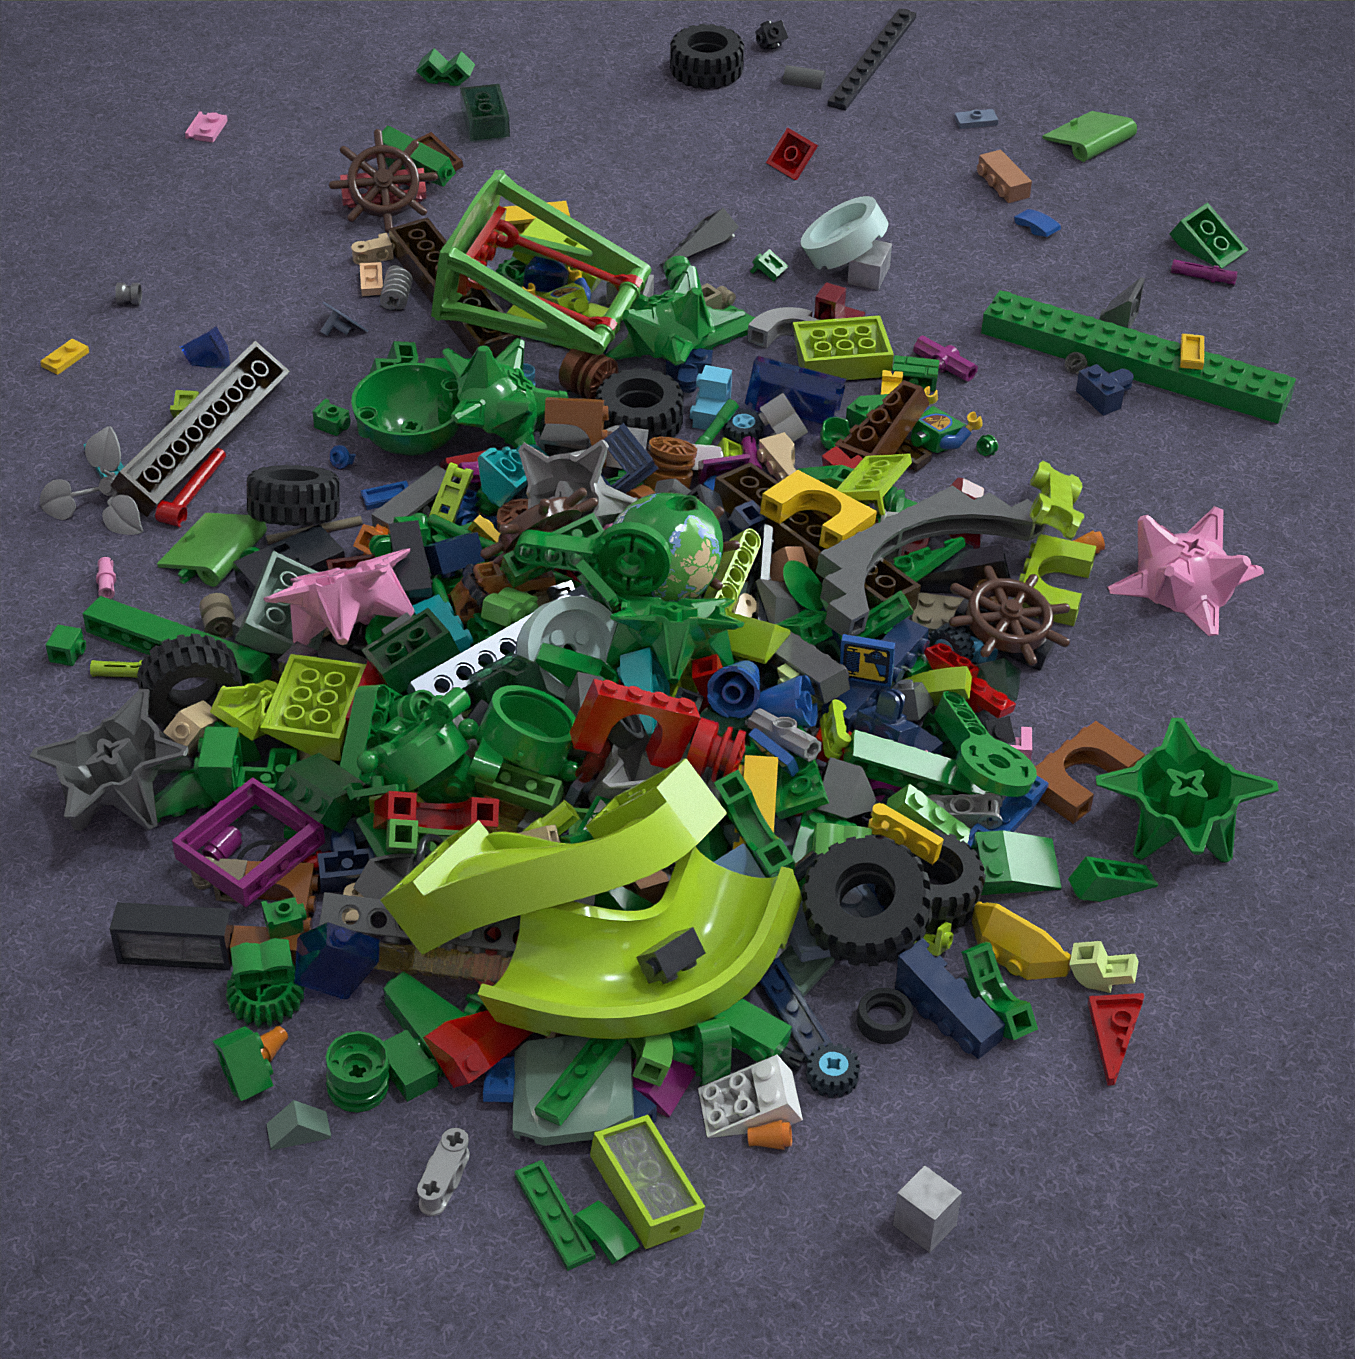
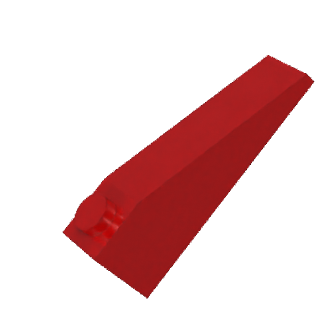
M487 1010L446 1021L425 1035L423 1039L452 1087L455 1088L469 1084L533 1032L496 1022Z

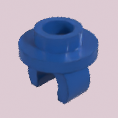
M343 445L334 446L330 451V461L337 469L345 468L348 464H353L356 454H349L348 449Z
M464 509L458 513L455 524L462 526L473 522L478 517L476 511Z

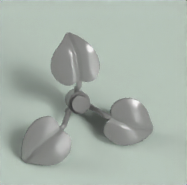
M109 426L94 434L85 446V455L88 462L93 467H100V471L107 475V477L101 479L99 487L71 493L69 482L62 479L53 480L42 490L40 506L48 515L65 520L70 518L75 512L76 503L73 497L101 491L104 495H112L107 501L109 507L102 513L106 527L110 531L119 534H139L143 532L135 501L127 495L119 494L110 486L117 475L109 471H114L118 468L121 461V451L117 436L113 428Z

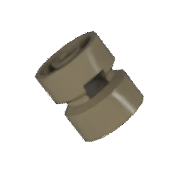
M213 593L205 596L199 604L205 633L222 639L232 637V623L236 619L230 598L222 593Z

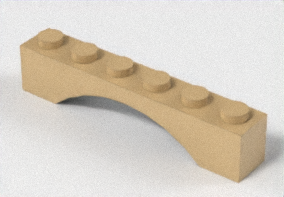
M785 432L759 439V450H757L759 461L764 463L769 473L774 475L778 482L796 471L794 468V443ZM819 511L821 514H823L824 516H826L828 519H832V518H833V517L830 516L829 514Z

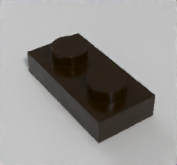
M906 438L894 454H910L912 463L909 467L915 471L921 469L932 459L931 452L922 447H915Z

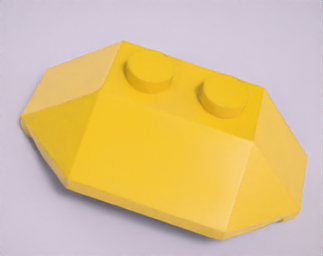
M978 901L975 904L972 925L977 944L979 945L983 942L991 943L997 963L1006 967L1011 974L1019 975L1026 980L1066 977L1069 974L1071 955L1063 951L1059 943L1046 931L997 903H982Z

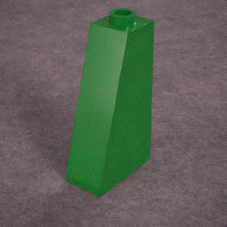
M388 125L382 131L383 145L393 146L402 151L415 140ZM419 142V147L410 156L417 169L424 168V173L435 172L438 175L437 180L427 182L444 187L456 173L449 157ZM385 157V162L389 168L395 160ZM402 165L399 170H406V168Z
M403 971L386 984L384 988L385 1005L404 1031L408 1030L414 1039L418 1038L421 1041L426 1056L428 1058L432 1057L436 1061L440 1071L437 1075L442 1078L445 1073L423 1037L446 1021L468 1015Z

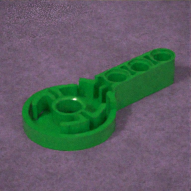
M622 522L612 525L595 539L537 530H525L520 534L514 549L515 557L522 563L578 571L575 565L584 559L612 590L626 595H644L658 589L667 579L672 562L671 550L664 537L655 529L637 522ZM634 556L640 561V564L629 565L622 558Z
M945 691L936 708L934 718L958 751L956 763L964 776L981 790H987L998 795L1018 797L1029 793L1037 777L1036 768L1030 759L1011 745L993 738L960 694Z

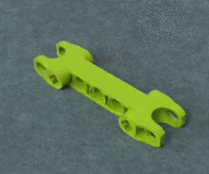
M1042 460L1030 480V485L1039 489L1040 493H1038L1031 506L1029 516L1034 523L1040 526L1042 524L1052 526L1059 530L1063 537L1072 540L1084 519L1083 513L1073 509V505L1081 493L1082 482L1079 477L1073 474L1070 476L1064 475Z

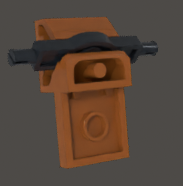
M494 561L480 563L475 566L468 564L462 573L463 578L450 593L455 616L458 615L463 624H467L470 618H474L473 615L475 613H482L483 600L492 593L498 594L506 587L513 588L504 571L500 570L499 565L494 564ZM551 570L514 589L522 592L531 590L544 592L547 591L548 587L556 585L555 576Z

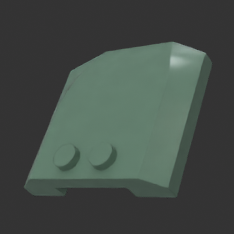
M568 1035L526 1041L516 1049L514 1054L515 1082L513 1095V1133L515 1138L521 1139V1136L534 1139L536 1144L544 1146L592 1140L595 1132L633 1120V1047L628 1041L625 1043L561 1126L536 1116L534 1108L590 1038Z

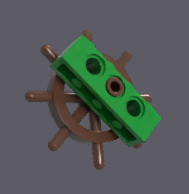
M579 488L569 497H556L549 500L544 498L539 504L518 515L509 524H502L499 527L500 535L498 542L482 549L480 555L483 559H487L502 552L494 559L493 563L498 564L502 568L513 588L522 585L555 568L522 563L517 560L514 555V549L520 534L525 530H537L595 539L601 535L604 529L594 513L581 518V515L597 507L598 500L590 498L577 504L587 495L585 488Z

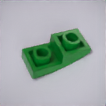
M599 1200L573 1216L590 1243L596 1240L612 1265L640 1247L623 1222Z

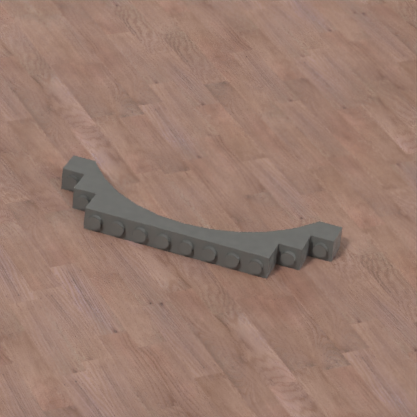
M952 485L890 516L888 519L876 523L862 532H858L856 535L839 542L829 549L823 550L819 554L816 573L824 578L820 598L829 604L825 624L842 637L843 634L855 636L865 630L869 614L864 590L866 577L880 559L901 546L924 538L963 533L997 535L1030 541L1044 533L1046 524L1040 526L1032 521L1029 512L1033 503L1028 499L1011 507L990 492L973 500Z

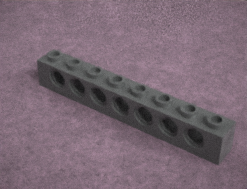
M324 892L319 927L327 930L326 935L343 937L344 932L355 933L354 938L362 940H372V936L383 937V942L400 944L401 939L410 940L380 899ZM351 910H357L359 914L357 922L347 925L345 921L346 914ZM381 913L387 916L386 925L382 928H375L373 924L375 916ZM514 916L479 927L472 931V935L469 938L460 939L458 936L440 945V949L457 951V946L469 948L468 953L485 955L486 950L497 951L496 956L512 958L516 948L515 936L520 930L521 917ZM491 928H498L501 931V937L495 943H489L486 939V934Z

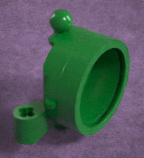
M519 685L499 688L493 694L480 726H478L476 721L468 718L462 720L458 725V730L464 739H475L478 746L467 774L493 784L504 759L540 775L551 774V777L560 774L561 779L564 781H575L581 773L579 765L570 760L565 762L573 745L570 730L576 719L575 715L561 701L543 691Z
M454 687L445 695L434 696L429 706L420 710L417 720L411 721L400 716L394 717L376 732L375 736L379 745L362 752L358 756V768L365 773L374 771L376 776H384V786L405 784V792L414 790L439 774L460 758L470 747L452 721L470 707L471 702L468 694L463 689Z

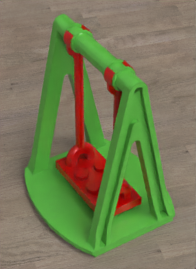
M495 170L491 178L475 196L457 228L440 251L431 317H434L437 321H461L601 355L608 344L613 342L615 334L619 332L620 324L623 320V312L630 309L633 302L639 298L640 292L644 290L645 282L651 273V268L644 261L518 186L505 174V171ZM500 196L589 250L519 234L513 224L505 221L507 208L499 206ZM497 247L558 261L613 284L619 292L604 316L589 318L529 293L489 269L487 262L493 260ZM470 288L477 290L489 289L542 322L460 303L458 300L462 295L465 296Z

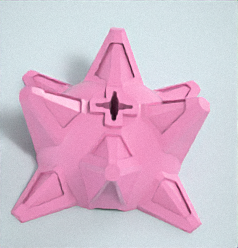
M1214 506L1187 533L1173 534L1164 526L1159 525L1150 516H1141L1138 519V571L1107 588L1110 594L1149 598L1156 604L1164 605L1175 612L1184 613L1208 636L1218 635L1219 608L1225 605L1231 598L1237 585L1264 574V570L1261 566L1252 565L1250 559L1245 555L1228 556L1223 550V510Z
M410 548L359 562L355 568H335L292 578L290 581L293 582V586H289L263 599L268 603L281 602L290 604L293 643L304 648L311 642L313 637L326 627L329 628L338 644H347L354 624L359 621L365 625L369 624L373 614L397 618L406 612L411 617L414 614L415 610L392 569L410 553Z

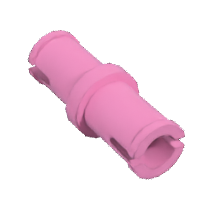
M102 557L97 563L98 573L96 575V582L99 585L98 594L99 597L112 599L115 595L114 584L116 583V574L113 572L114 562L109 557Z

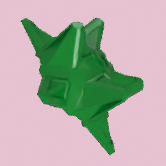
M686 265L673 290H667L661 295L654 294L650 297L640 293L639 298L622 315V319L629 332L627 338L605 355L614 360L651 355L654 358L662 357L676 366L686 361L693 347L700 344L705 335L708 333L713 334L715 330L746 316V314L741 309L722 310L706 306L697 269L694 266Z
M516 338L496 358L493 357L492 351L487 346L478 347L470 361L449 348L444 349L442 353L457 378L456 383L459 389L457 396L460 402L451 414L453 420L457 424L479 427L487 433H495L504 438L505 443L513 445L516 449L523 443L528 445L536 444L534 431L540 426V422L545 415V399L547 397L568 398L567 392L536 388L532 381L524 376L525 341Z
M614 592L617 595L621 611L610 615L611 620L616 622L617 625L605 662L613 669L620 667V655L649 647L658 659L670 684L679 682L690 658L700 659L717 654L723 667L734 664L728 630L742 628L745 622L726 615L725 609L735 602L734 599L682 598L678 602L663 601L660 597L626 595Z
M1171 718L1162 745L1153 748L1149 754L1138 760L1134 767L1097 775L1095 779L1096 786L1135 800L1141 814L1133 856L1140 860H1144L1178 836L1182 838L1191 853L1200 855L1206 847L1222 863L1229 862L1233 858L1236 811L1239 803L1279 791L1277 781L1235 770L1230 763H1225L1216 757L1211 750L1201 747L1183 718Z

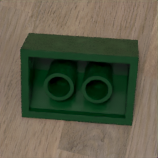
M426 608L362 649V652L383 684L399 694L407 690L411 681L461 654L450 631L429 608Z
M317 753L287 766L273 790L319 823L342 833L360 803L357 799L350 801L347 791L343 790V787L349 783H361L364 789L370 786L323 754Z

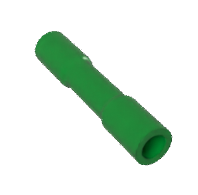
M728 399L717 413L716 418L695 444L711 445L723 426L728 423L737 411L739 405L734 400Z

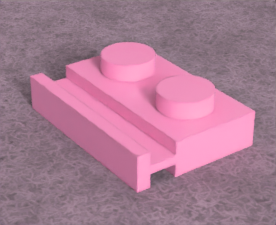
M199 111L185 132L186 139L194 138V140L214 142L227 123V115L218 113L203 115Z

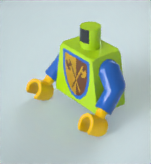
M568 267L569 279L575 281V283L572 282L539 296L577 313H581L589 309L588 302L591 299V290L585 279L582 278V272L577 269L572 271ZM529 283L528 290L522 287L524 290L535 295L534 284Z

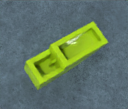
M967 666L937 669L906 678L913 680V683L922 682L934 701L933 706H938L945 691L958 693L964 699L970 698L972 676Z

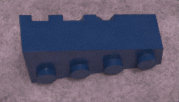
M922 938L911 949L905 950L898 956L894 990H898L907 996L923 1018H929L938 1026L942 1034L951 1036L959 1043L965 1053H971L977 1059H980L1002 1041L1005 1023L980 997L974 999L971 996L967 983L961 977L955 979L945 969L947 966L946 961L940 955L935 958L927 950L930 945Z

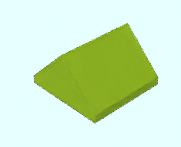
M732 612L729 613L730 617L745 622L742 628L728 630L732 655L766 664L791 634L789 629Z

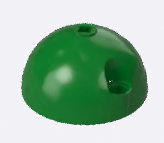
M426 363L394 364L367 375L354 389L351 401L359 436L369 438L382 450L397 455L416 456L441 448L450 441L461 426L451 417V414L460 402L457 396L459 389L456 383V376L444 368Z

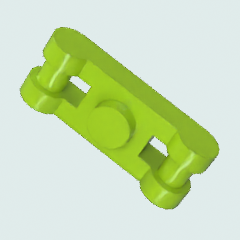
M450 462L430 515L436 514L455 523L474 470L468 468L464 470L458 468L457 464ZM454 477L461 478L459 484L452 482ZM442 506L450 508L448 514L441 512Z
M837 699L831 702L829 712L825 713L820 719V727L825 756L829 759L831 757L839 760L842 755L841 750L849 745L851 736L846 733V725L844 723L843 713L846 710V705Z

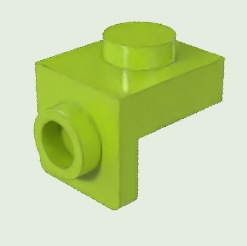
M175 391L174 405L170 406L173 418H176L199 395L198 391Z
M945 922L938 927L936 935L925 933L923 938L930 945L927 950L932 955L939 956L947 949H950L953 942L951 923Z

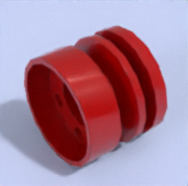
M702 717L695 731L687 760L700 778L707 767L712 768L711 781L716 782L720 771L724 772L723 777L739 770L746 748V731L739 730L735 741L730 740L733 727L729 726L723 737L718 736L719 723Z

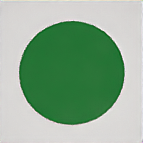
M796 560L788 561L783 568V577L789 592L803 607L809 610H820L824 605L820 599L823 587L819 579L805 564Z

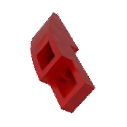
M942 643L925 649L924 654L933 670L950 667H968L972 681L970 698L965 699V701L975 714L986 710L996 718H1001L1014 711L1016 703L1008 699L1004 693L998 692L989 686L985 680L977 678L979 668L973 665L969 659L961 657L952 651L951 647Z

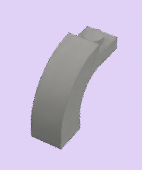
M793 307L772 309L758 315L749 323L748 342L768 348L775 339L785 335H794L793 322L815 321L819 319L813 318L812 311Z

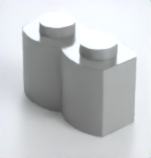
M784 393L759 408L761 413L758 415L764 425L770 424L774 430L771 436L785 432L794 442L808 433Z

